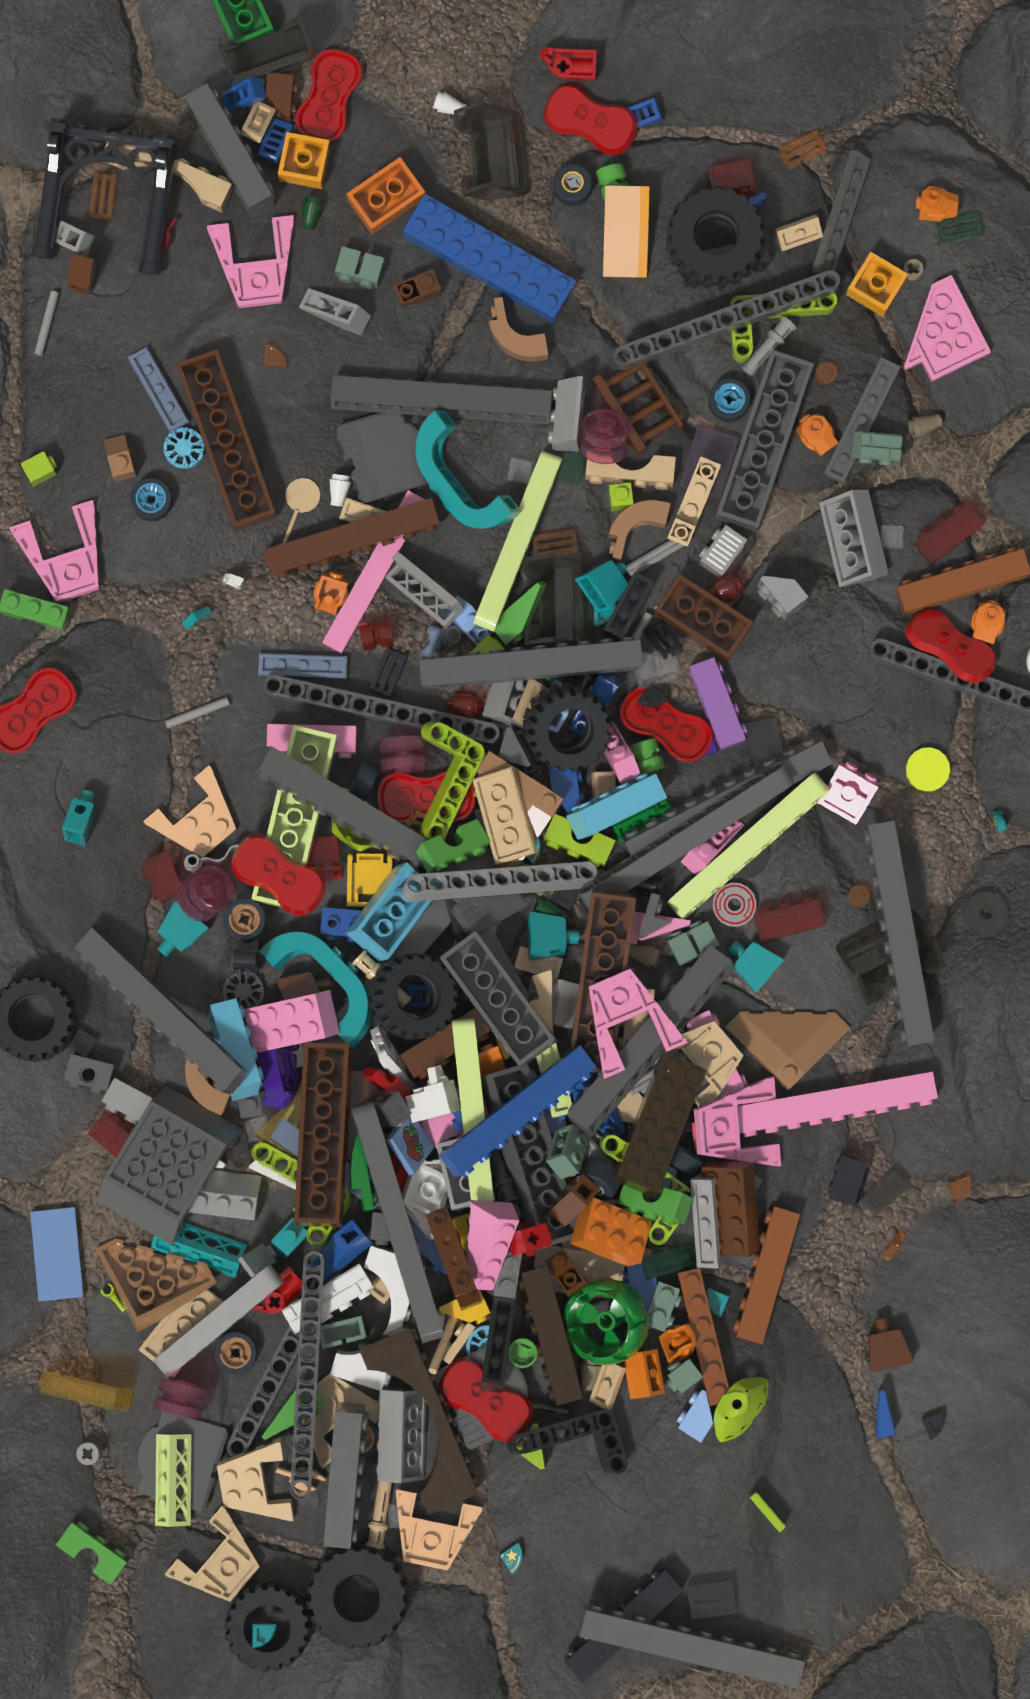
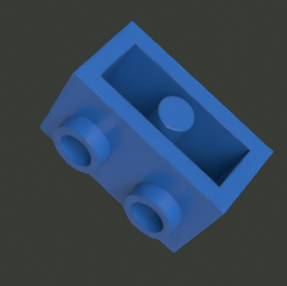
M323 907L320 935L325 936V940L338 941V937L347 938V942L356 943L346 932L362 911Z

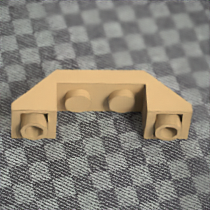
M700 457L667 539L688 547L721 464Z

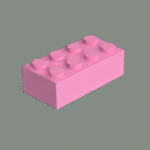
M330 990L244 1009L245 1022L249 1026L251 1033L250 1043L251 1046L255 1047L256 1053L340 1034Z

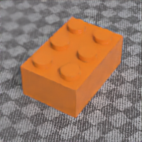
M399 157L346 195L351 207L371 235H373L420 203L425 195V191L401 157Z
M593 1198L588 1206L578 1214L570 1244L625 1266H633L642 1262L652 1221Z

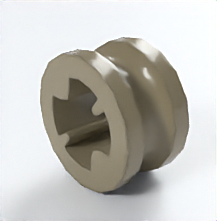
M911 259L905 263L903 271L908 274L906 279L915 281L921 277L923 264L919 260ZM910 266L913 268L914 266H917V272L919 273L916 274L913 272L912 274H910V268L907 267Z

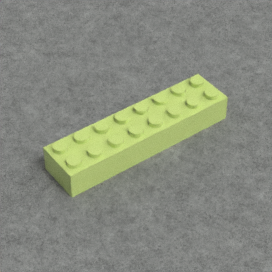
M293 725L286 755L328 779L338 737L334 734ZM277 790L267 836L272 838L290 859L308 864L320 814L314 811L315 807L308 803L304 805L296 801V796L288 792V794ZM254 886L253 901L281 907L270 892Z

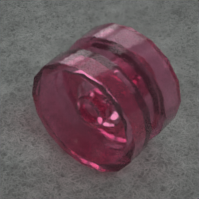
M608 409L595 410L584 416L579 444L580 452L583 456L599 464H612L622 460L628 451L630 424L627 418L619 412Z
M417 735L389 737L379 740L380 753L388 755L380 760L381 773L406 774L429 769L428 756L418 754L428 749L427 741L422 736Z
M213 865L202 866L185 877L178 884L176 892L177 901L182 911L191 919L201 922L211 920L227 909L228 905L233 902L235 895L229 876L222 869Z
M161 1377L158 1389L163 1393L171 1395V1397H156L153 1409L201 1421L204 1409L199 1405L192 1404L191 1401H206L209 1390L196 1386L192 1382Z

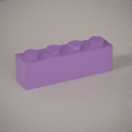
M713 657L689 666L688 671L708 723L713 730V736L719 751L744 743L746 740L745 736L748 735L744 723L740 724L737 716L740 713L736 703H732L729 695L732 692L728 682H723L721 675L724 674L721 663L716 662Z

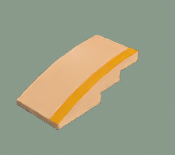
M605 186L603 277L647 278L649 187Z

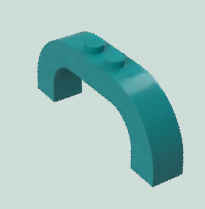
M434 410L421 425L415 446L417 464L422 475L429 483L430 490L438 495L443 507L466 526L484 529L503 526L511 522L522 511L510 495H500L487 507H480L471 499L447 467L442 454L443 444L446 438L457 428V425L445 410Z
M290 932L275 937L259 951L278 970L295 956L302 954L313 956L343 987L349 998V1009L346 1016L338 1024L340 1031L338 1035L352 1048L362 1040L370 1027L373 1017V1009L370 1010L368 1004L372 1003V997L368 996L369 989L367 985L357 975L359 970L351 962L347 964L342 959L344 954L336 946L332 949L327 943L308 933Z

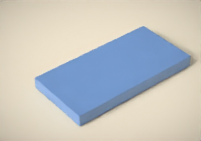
M76 1207L30 1212L38 1302L84 1297Z

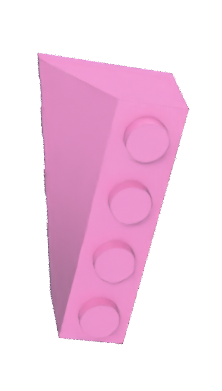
M470 1200L471 1213L469 1215L470 1227L467 1235L468 1249H466V1261L476 1288L478 1290H493L519 1223V1218L512 1203Z

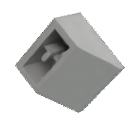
M763 576L757 585L759 588L757 592L765 601L768 599L773 605L771 609L778 618L782 617L784 620L803 607L808 599L807 594L794 579Z
M532 976L527 995L529 1002L539 999ZM553 979V1026L573 1028L579 984Z

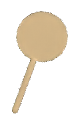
M296 479L286 489V501L290 508L294 510L282 544L288 542L298 513L310 512L316 508L320 501L319 488L310 479Z

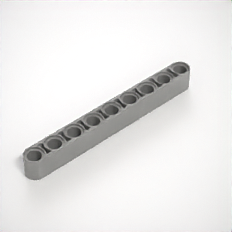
M574 862L414 874L408 877L401 893L406 900L415 902L581 889L584 885L595 879L597 868L590 862ZM581 873L587 874L589 878L584 877ZM560 874L565 875L567 879H563ZM539 876H543L546 881L541 880ZM517 877L522 878L525 883L520 882ZM496 879L502 880L504 884L498 883ZM475 880L481 882L482 886L477 885ZM453 882L459 883L461 887H456ZM431 884H436L439 889L433 888ZM410 885L415 886L418 891L412 890Z

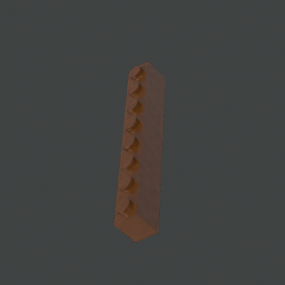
M430 498L267 548L263 552L270 575L277 576V579L289 576V571L298 569V572H303L311 569L310 565L319 563V566L326 565L332 562V558L340 556V559L351 557L354 551L361 550V553L374 550L373 546L382 543V546H387L395 543L394 539L403 537V540L416 537L415 533L424 530V533L436 531V526L441 525L434 500Z

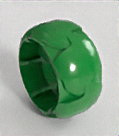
M609 1277L589 1281L586 1286L572 1294L564 1308L563 1322L566 1323L565 1333L568 1343L575 1353L581 1358L589 1359L592 1363L599 1365H614L635 1355L643 1346L650 1327L649 1314L644 1308L645 1301L641 1294L630 1284ZM604 1294L606 1298H614L610 1309L601 1313L592 1304L588 1303L595 1296ZM628 1321L627 1338L624 1342H620L613 1329L624 1325ZM596 1322L599 1329L606 1332L604 1344L600 1345L592 1338L586 1327L588 1323Z

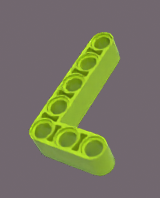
M806 291L805 293L810 295L815 291ZM834 293L811 302V306L808 308L800 306L769 318L828 315L836 307L837 296ZM762 294L736 296L732 299L730 306ZM791 294L783 295V299L786 302L794 300ZM825 298L830 299L832 305L826 307L821 303V300ZM769 301L763 302L768 310L774 307ZM745 309L741 312L745 317L753 315L750 309ZM751 324L745 326L747 331L743 334L738 333L736 330L730 332L732 356L739 363L747 362L752 355ZM741 346L747 348L748 353L746 355H740L737 352V348Z
M427 722L421 729L422 737L431 744L452 754L454 758L420 827V835L428 840L441 835L444 840L485 752L480 743L440 722ZM434 727L437 728V735L435 737L432 735ZM452 737H454L456 741L454 747H451L450 745ZM470 747L474 750L472 757L468 753ZM461 767L464 768V775L462 777L459 775ZM451 787H454L455 793L451 797L449 791ZM442 807L445 808V814L443 817H441L440 815V809ZM435 827L436 833L433 837H431V828Z
M606 1134L600 1140V1148L618 1162L626 1142L618 1136ZM614 1138L616 1147L608 1151L605 1143L608 1139ZM666 1172L665 1178H669L671 1181L668 1189L678 1192L687 1191L689 1197L692 1198L691 1189ZM657 1217L656 1221L652 1220L648 1234L649 1241L657 1245L665 1243L679 1223L676 1222L675 1226L662 1222V1218ZM661 1228L663 1231L662 1237L657 1240L653 1239V1230Z
M258 1143L253 1147L252 1156L259 1165L296 1185V1159L267 1143ZM266 1149L269 1151L267 1158H258L261 1150ZM280 1161H288L286 1169L279 1170L277 1168ZM346 1188L343 1216L352 1202V1196ZM310 1226L306 1233L307 1239L312 1246L323 1248L329 1242L337 1227ZM315 1232H323V1238L320 1241H313L312 1237Z

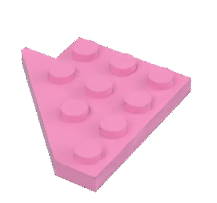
M952 275L932 284L904 365V370L906 371L922 363L931 382L991 353Z

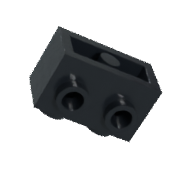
M841 1156V1159H837L834 1166L836 1176L834 1181H830L827 1193L830 1194L829 1199L858 1207L871 1164L846 1156Z

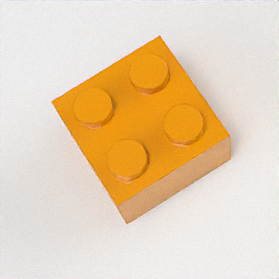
M286 132L278 170L279 181L322 189L331 148L330 141Z
M870 252L850 284L846 295L884 317L905 283L908 274Z

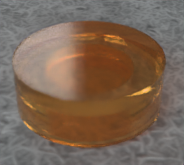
M821 363L816 369L815 378L822 385H831L837 378V369L832 363Z
M855 885L848 892V901L854 907H864L870 900V891L863 885Z

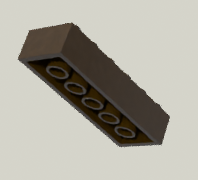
M667 1052L659 1057L612 1177L613 1180L650 1197L659 1193L706 1069Z
M546 1264L521 1271L522 1276L518 1277L521 1291L526 1290L528 1298L524 1299L527 1313L532 1312L534 1319L529 1322L533 1335L538 1334L539 1342L535 1344L539 1357H544L545 1364L541 1365L544 1378L550 1379L551 1386L547 1387L550 1400L555 1401L556 1405H561L583 1399L548 1266Z

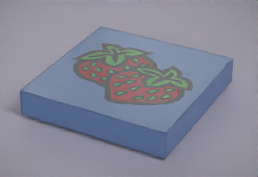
M410 1115L406 1118V1122L402 1126L394 1128L386 1139L409 1176L416 1174L434 1148L418 1122L412 1123Z

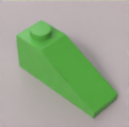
M544 581L536 583L501 614L495 632L505 645L512 643L516 645L525 638L523 634L530 627L547 585Z
M296 1390L263 1434L262 1438L264 1440L294 1425ZM308 1391L302 1392L299 1396L303 1402H309L313 1397ZM319 1392L316 1395L315 1414H318L325 1405L322 1402L324 1396ZM302 1414L299 1416L298 1421L300 1422L310 1416Z

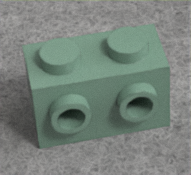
M574 1124L555 1130L546 1162L560 1179L575 1176L580 1172L588 1145L586 1137Z
M659 1281L657 1282V1287L648 1309L650 1327L665 1332L666 1328H671L675 1317L671 1315L674 1307L678 1308L682 1295L679 1294L680 1289Z
M686 1358L681 1363L677 1360L667 1368L669 1370L666 1374L669 1378L666 1380L667 1384L674 1392L678 1390L681 1394L703 1378L689 1358Z

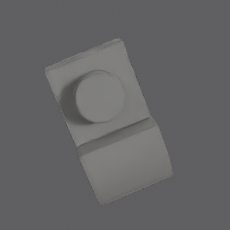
M60 221L55 242L74 252L88 254L95 236L64 221Z

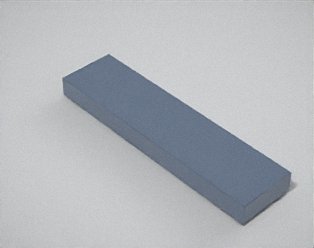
M145 347L128 356V360L169 432L171 433L189 424L185 413L148 348Z
M259 653L258 676L278 675L297 678L347 679L348 657Z

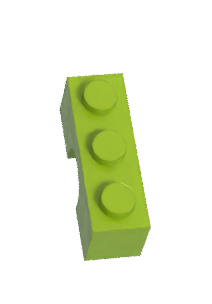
M554 814L544 836V841H547L546 845L555 850H558L559 847L567 850V855L579 859L581 856L587 859V862L594 864L596 868H599L600 865L605 867L616 840L597 832L593 835L590 842L579 844L572 838L571 832L573 829L568 819Z

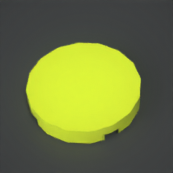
M931 747L915 751L906 764V777L908 781L920 791L931 792L941 788L948 780L950 774V764L946 756L941 751Z

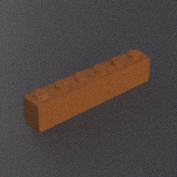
M1016 547L1004 551V555L996 557V554H991L983 557L984 561L975 563V560L968 561L962 564L963 567L955 570L954 567H949L941 570L942 574L933 576V573L921 576L919 581L912 582V579L899 583L900 586L896 588L895 592L903 616L1029 578L1030 567L1024 549L1017 550Z
M773 1207L772 1211H767L764 1223L768 1224L766 1232H761L759 1237V1245H762L760 1253H755L752 1266L755 1267L753 1276H748L745 1288H749L747 1297H742L739 1309L743 1310L741 1318H736L733 1327L736 1337L763 1344L800 1214L778 1207Z
M700 1268L679 1272L677 1276L688 1322L695 1333V1351L701 1375L703 1376L702 1380L709 1406H713L719 1403L722 1396L729 1390L701 1271Z

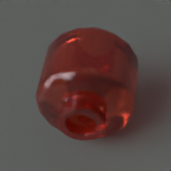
M733 572L714 578V586L710 587L712 595L725 604L740 599L742 592L745 591L741 577L739 575L736 576Z
M456 690L453 696L449 697L448 708L452 710L453 715L474 719L481 712L482 698L478 696L476 691Z

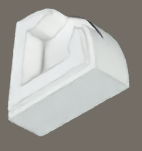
M225 573L222 579L223 583L240 590L243 589L245 584L244 578Z

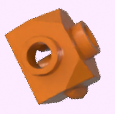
M929 186L922 190L921 196L916 198L915 209H919V220L940 222L957 216L959 195L934 186Z
M817 413L813 416L808 414L799 421L801 425L796 429V432L800 436L801 441L808 449L814 450L820 457L838 445V441L834 437L832 425L821 414Z
M336 571L322 573L313 591V596L316 600L314 609L323 610L333 615L336 614L337 608L344 604L348 595V580L342 577L343 574Z
M987 600V603L979 602L971 619V626L974 630L973 639L994 644L995 638L1002 633L1006 622V610L1000 607V603L992 600Z
M689 1324L683 1326L674 1325L659 1336L668 1363L684 1360L694 1352V1347L696 1346L695 1333Z

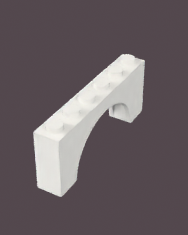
M371 1244L364 1268L373 1271L382 1279L391 1299V1316L389 1324L382 1334L384 1335L402 1327L404 1321L408 1322L412 1309L408 1308L409 1300L394 1250ZM338 1350L330 1372L332 1376L379 1391L382 1390L383 1385L388 1387L391 1374L367 1370L359 1350L350 1352Z

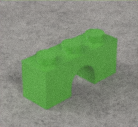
M4 589L0 602L1 615L22 621L23 619L31 620L42 624L44 627L62 632L66 630L71 613L70 609L66 606Z
M478 819L458 827L453 835L457 843L455 847L446 844L441 835L421 843L416 853L428 873L444 872L454 863L460 865L468 857L473 855L478 857L486 852L490 839Z
M623 1185L617 1204L623 1206L626 1211L636 1215L638 1212L643 1213V1217L655 1221L657 1217L662 1218V1222L675 1226L676 1222L685 1224L693 1199L682 1192L664 1188L661 1197L656 1202H652V1197Z
M81 1521L78 1523L72 1522L56 1546L73 1558L77 1557L84 1548L93 1549L98 1555V1564L93 1573L110 1585L113 1584L129 1561L125 1558L127 1554L117 1547L113 1550L107 1545L108 1541L101 1535L97 1534L96 1537L88 1532L90 1528Z

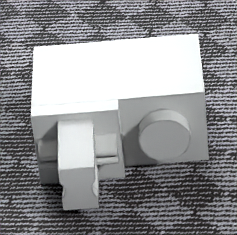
M441 1065L427 1069L429 1076L428 1086L413 1090V1095L406 1096L408 1108L412 1112L410 1114L412 1123L461 1111L454 1081L448 1080L447 1076L444 1075Z

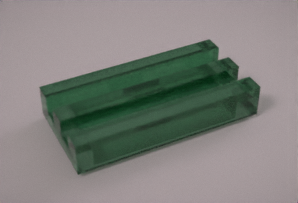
M978 212L935 222L940 244L983 234ZM975 219V223L943 230L941 227ZM977 228L974 231L944 237L945 234Z

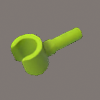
M107 1283L111 1287V1293L106 1294L101 1289V1294L114 1301L119 1309L124 1312L125 1308L118 1299L114 1286Z

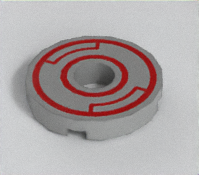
M729 883L717 890L712 901V909L720 923L728 927H739L753 918L757 901L754 893L747 886L741 883ZM731 899H737L741 907L737 911H732L728 907V902Z

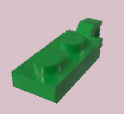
M667 799L613 824L612 827L618 841L622 843L620 836L624 835V832L629 828H638L651 817L658 818L664 815V811L671 808Z

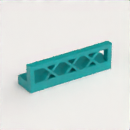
M184 1222L181 1223L184 1228L173 1246L154 1235L152 1249L165 1254L170 1253L184 1257L185 1261L197 1264L198 1261L206 1263L209 1269L236 1278L240 1266L238 1259L244 1255L247 1247L246 1244ZM184 1234H194L196 1239H187ZM206 1241H214L218 1246H207ZM234 1248L240 1250V1252L236 1256L228 1253L226 1249Z

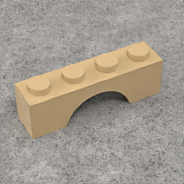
M588 449L585 480H589L592 484H602L603 481L611 482L612 485L631 482L633 487L646 488V485L655 486V489L668 490V487H673L676 457L653 455L651 461L645 467L639 470H626L614 462L610 451Z

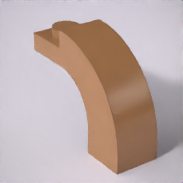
M494 298V305L490 306L492 319L496 318L497 320L489 321V328L496 344L506 354L522 361L548 360L545 333L525 336L513 331L506 319L503 298Z
M647 500L635 503L623 510L613 522L608 538L616 539V542L612 541L609 554L613 555L612 561L621 562L626 539L635 528L651 525L665 529L671 503Z
M186 1060L185 1077L193 1097L206 1109L224 1116L231 1095L225 1092L222 1093L212 1087L207 1078L197 1070L199 1066L195 1062L191 1064Z

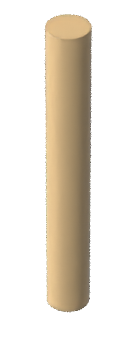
M449 1317L443 1332L444 1337L440 1339L428 1369L431 1374H436L458 1322L456 1317Z

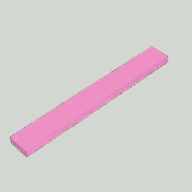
M408 490L398 508L425 499ZM403 537L394 539L395 543L382 546V543L377 544L322 644L341 654L343 653L394 562L392 557L397 552H400L406 540H403Z

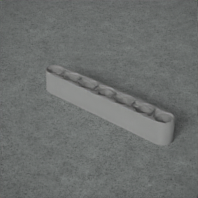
M268 1265L153 1361L166 1378H169L282 1285L284 1281L273 1267Z

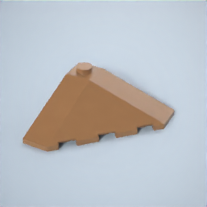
M489 751L481 762L477 773L478 777L514 766ZM515 768L536 842L564 799ZM525 857L500 864V866L503 868L519 867Z
M740 1011L725 1026L787 1091L850 1029L835 1012H826V1014H812V1012H795V1014L763 1012V1014H749V1011Z
M114 1239L96 1248V1252L137 1332L159 1322L216 1284V1280L207 1264L200 1261L197 1262V1265L185 1262L184 1257L167 1253V1256L154 1253V1249L137 1245L134 1248L124 1245V1241Z

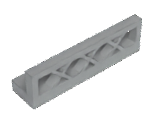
M397 552L392 557L396 565L385 576L386 580L447 629L464 610L457 599L401 553ZM401 569L406 573V580L404 581L393 579ZM420 584L421 593L411 594L410 585ZM435 596L436 605L426 606L425 597ZM449 608L453 612L445 620L440 617V609Z
M702 1173L690 1180L697 1268L721 1267L715 1178H702Z

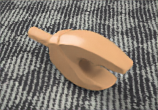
M277 1467L276 1473L290 1477L289 1482L291 1483V1471ZM299 1467L297 1469L305 1470L307 1467ZM312 1469V1477L314 1479L326 1480L323 1474ZM302 1482L294 1486L302 1491L307 1490L306 1484ZM311 1486V1491H315L317 1489L314 1486Z

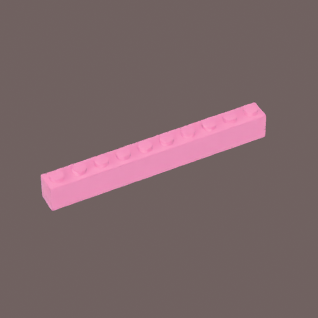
M933 1072L737 1106L739 1133H743L744 1137L757 1135L756 1131L765 1129L766 1133L778 1132V1127L787 1126L788 1130L800 1128V1123L809 1122L810 1126L823 1124L822 1119L831 1118L832 1122L845 1120L844 1115L853 1114L854 1118L867 1116L866 1111L875 1110L876 1114L889 1112V1107L897 1106L898 1110L911 1108V1103L919 1102L920 1106L933 1104L932 1100L938 1098Z

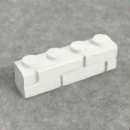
M361 1264L356 1265L323 1285L321 1324L333 1317L331 1312L339 1308L342 1312L352 1306L350 1301L356 1297L362 1300L372 1294L370 1289L374 1286ZM301 1299L281 1310L295 1334L300 1329ZM309 1300L305 1303V1308L308 1311H314L318 1307L317 1302L314 1300ZM313 1323L305 1324L303 1330L306 1333L312 1330L311 1324Z

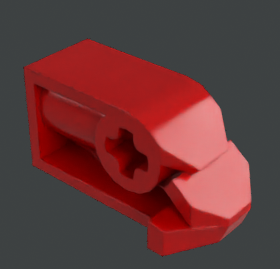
M549 47L541 50L540 58L548 65L547 69L560 80L595 81L597 50ZM561 63H565L566 67H569V69L565 70V73H561V70L557 68L561 66Z
M526 1222L519 1223L518 1230L515 1231L509 1246L511 1255L525 1253L529 1257L535 1255L534 1250L553 1245L547 1223L527 1227Z
M289 1264L277 1272L284 1283L251 1310H261L263 1313H279L302 1294V1280ZM271 1296L274 1298L278 1297L279 1303L276 1305L274 1303L270 1304L269 1298Z

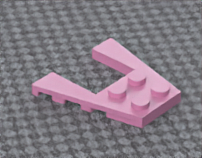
M293 215L272 218L277 259L233 264L229 223L207 225L208 233L238 308L282 303L294 225Z
M93 500L72 506L85 547L44 561L31 521L9 527L11 533L57 603L99 590L95 504Z
M631 969L589 986L604 1079L625 1070L608 1028L637 1015L649 1012L666 1052L687 1043V1040L680 1034L676 1026L669 1020Z
M767 1077L695 1108L697 1154L780 1167V1144L741 1148L737 1107L738 1104L776 1100L774 1077Z

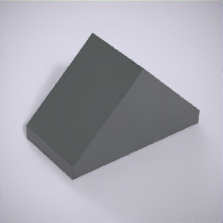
M513 726L506 728L498 757L525 767H535L536 765L517 728Z

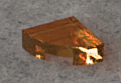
M265 345V368H287L283 354L274 346Z
M970 1176L948 1184L956 1205L962 1203L970 1193Z
M900 1231L896 1234L893 1242L883 1254L884 1259L890 1262L906 1238L904 1233Z

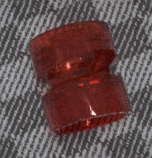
M389 618L379 619L375 625L370 621L358 623L364 652L375 650L378 644L384 648L394 646Z

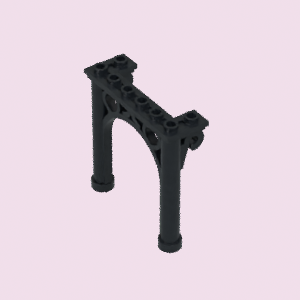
M51 118V122L44 121L46 131L50 133L47 145L48 157L35 247H32L31 256L53 260L62 192L70 176L86 165L109 162L132 170L140 177L147 189L149 203L139 272L160 275L161 266L159 265L175 154H177V150H180L181 146L171 135L159 134V137L141 134V137L132 136V132L119 131V134L111 133V130L107 128H98L97 131L89 130V126L79 124L76 125V128L69 127L68 123H64V120ZM89 141L106 143L108 146L105 150L97 152L98 156H94L95 148ZM76 144H85L89 147V154L79 161L73 157L72 147ZM118 145L135 148L129 153V162L125 160L126 156L119 153ZM67 154V157L74 164L63 173L65 156ZM136 154H150L152 158L151 164L148 167L139 169L134 164ZM156 167L152 188L145 174L153 171Z

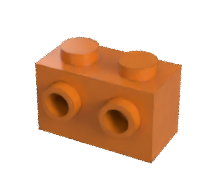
M657 1349L638 1351L631 1358L624 1361L630 1399L665 1394Z

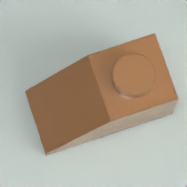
M125 434L105 439L106 454L114 481L119 482L136 477Z

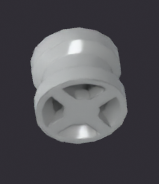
M85 1442L78 1447L76 1455L80 1463L92 1465L98 1461L101 1452L97 1444Z

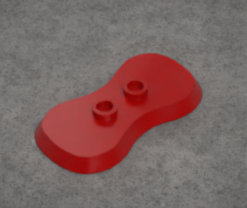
M336 49L324 50L316 56L311 67L312 85L309 95L300 105L295 117L296 127L302 135L325 139L330 142L341 136L346 126L347 100L362 76L361 64L355 56Z
M572 84L557 87L549 96L544 109V120L550 129L560 134L584 137L598 150L609 155H617L627 150L637 132L638 121L635 114L629 108L622 105L600 103L591 98L582 88Z
M932 609L923 610L914 615L906 626V637L914 647L942 659L952 672L964 681L979 683L988 678L996 667V656L986 643L962 634L939 611Z
M50 667L36 671L28 680L23 692L16 699L0 706V749L11 754L25 751L32 745L38 732L47 722L64 715L72 708L76 700V690L64 673Z
M648 686L637 687L626 696L621 704L619 714L621 721L629 730L657 739L674 758L683 762L697 761L709 749L713 740V730L703 718L681 712L668 701L656 708H647L639 705L637 700L649 688Z
M447 771L432 777H417L404 772H395L387 775L381 780L377 791L379 811L399 823H407L419 817H425ZM459 771L460 777L464 775L461 771ZM471 782L453 822L463 820L472 813L476 799L473 796L475 792L473 782ZM451 787L449 791V794L452 797L455 793L454 787ZM444 807L440 809L441 817L445 814Z
M253 834L248 836L240 843L233 855L231 866L235 876L245 884L260 887L270 892L280 906L290 914L307 915L319 905L325 894L326 880L323 874L312 865L290 859L283 853L278 844L266 835Z
M469 1357L456 1359L446 1368L439 1381L438 1388L443 1395L445 1403L450 1407L474 1415L480 1420L486 1431L497 1440L507 1442L510 1436L524 1432L533 1417V1406L528 1397L518 1390L503 1387L502 1393L480 1390L483 1365Z

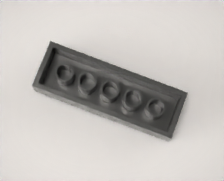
M205 84L185 95L186 105L191 116L251 219L275 207L273 199L276 197L269 181L264 182V173L258 162L253 163V154L249 146L242 144V135L236 125L232 126L231 116L226 107L221 108L220 97L215 88L210 89L208 84Z
M474 931L439 957L519 1067L523 1068L558 1041L479 932Z
M338 1402L335 1410L323 1543L325 1547L351 1549L352 1542L357 1541L359 1523H355V1520H358L361 1509V1501H357V1497L360 1498L363 1486V1479L359 1478V1475H362L365 1464V1456H361V1452L364 1453L367 1441V1434H363V1430H366L369 1419V1412L365 1411V1405Z

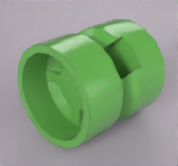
M623 164L608 165L596 171L598 182L603 186L601 193L604 202L605 186H629L628 182L624 181L626 173Z
M655 738L629 747L635 760H637V766L641 775L645 773L651 775L665 769L662 756L657 754L660 750Z
M516 1339L509 1346V1360L517 1367H529L537 1358L536 1346L529 1339Z

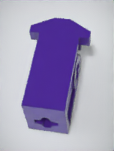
M272 1049L258 1054L266 1098L262 1099L263 1104L275 1107L276 1109L287 1107L299 1090V1078L293 1050Z

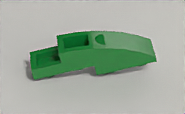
M357 1133L351 1153L350 1187L351 1191L360 1190L363 1212H368L374 1209L373 1205H377L375 1191L371 1192L370 1183H373L367 1168L368 1164Z

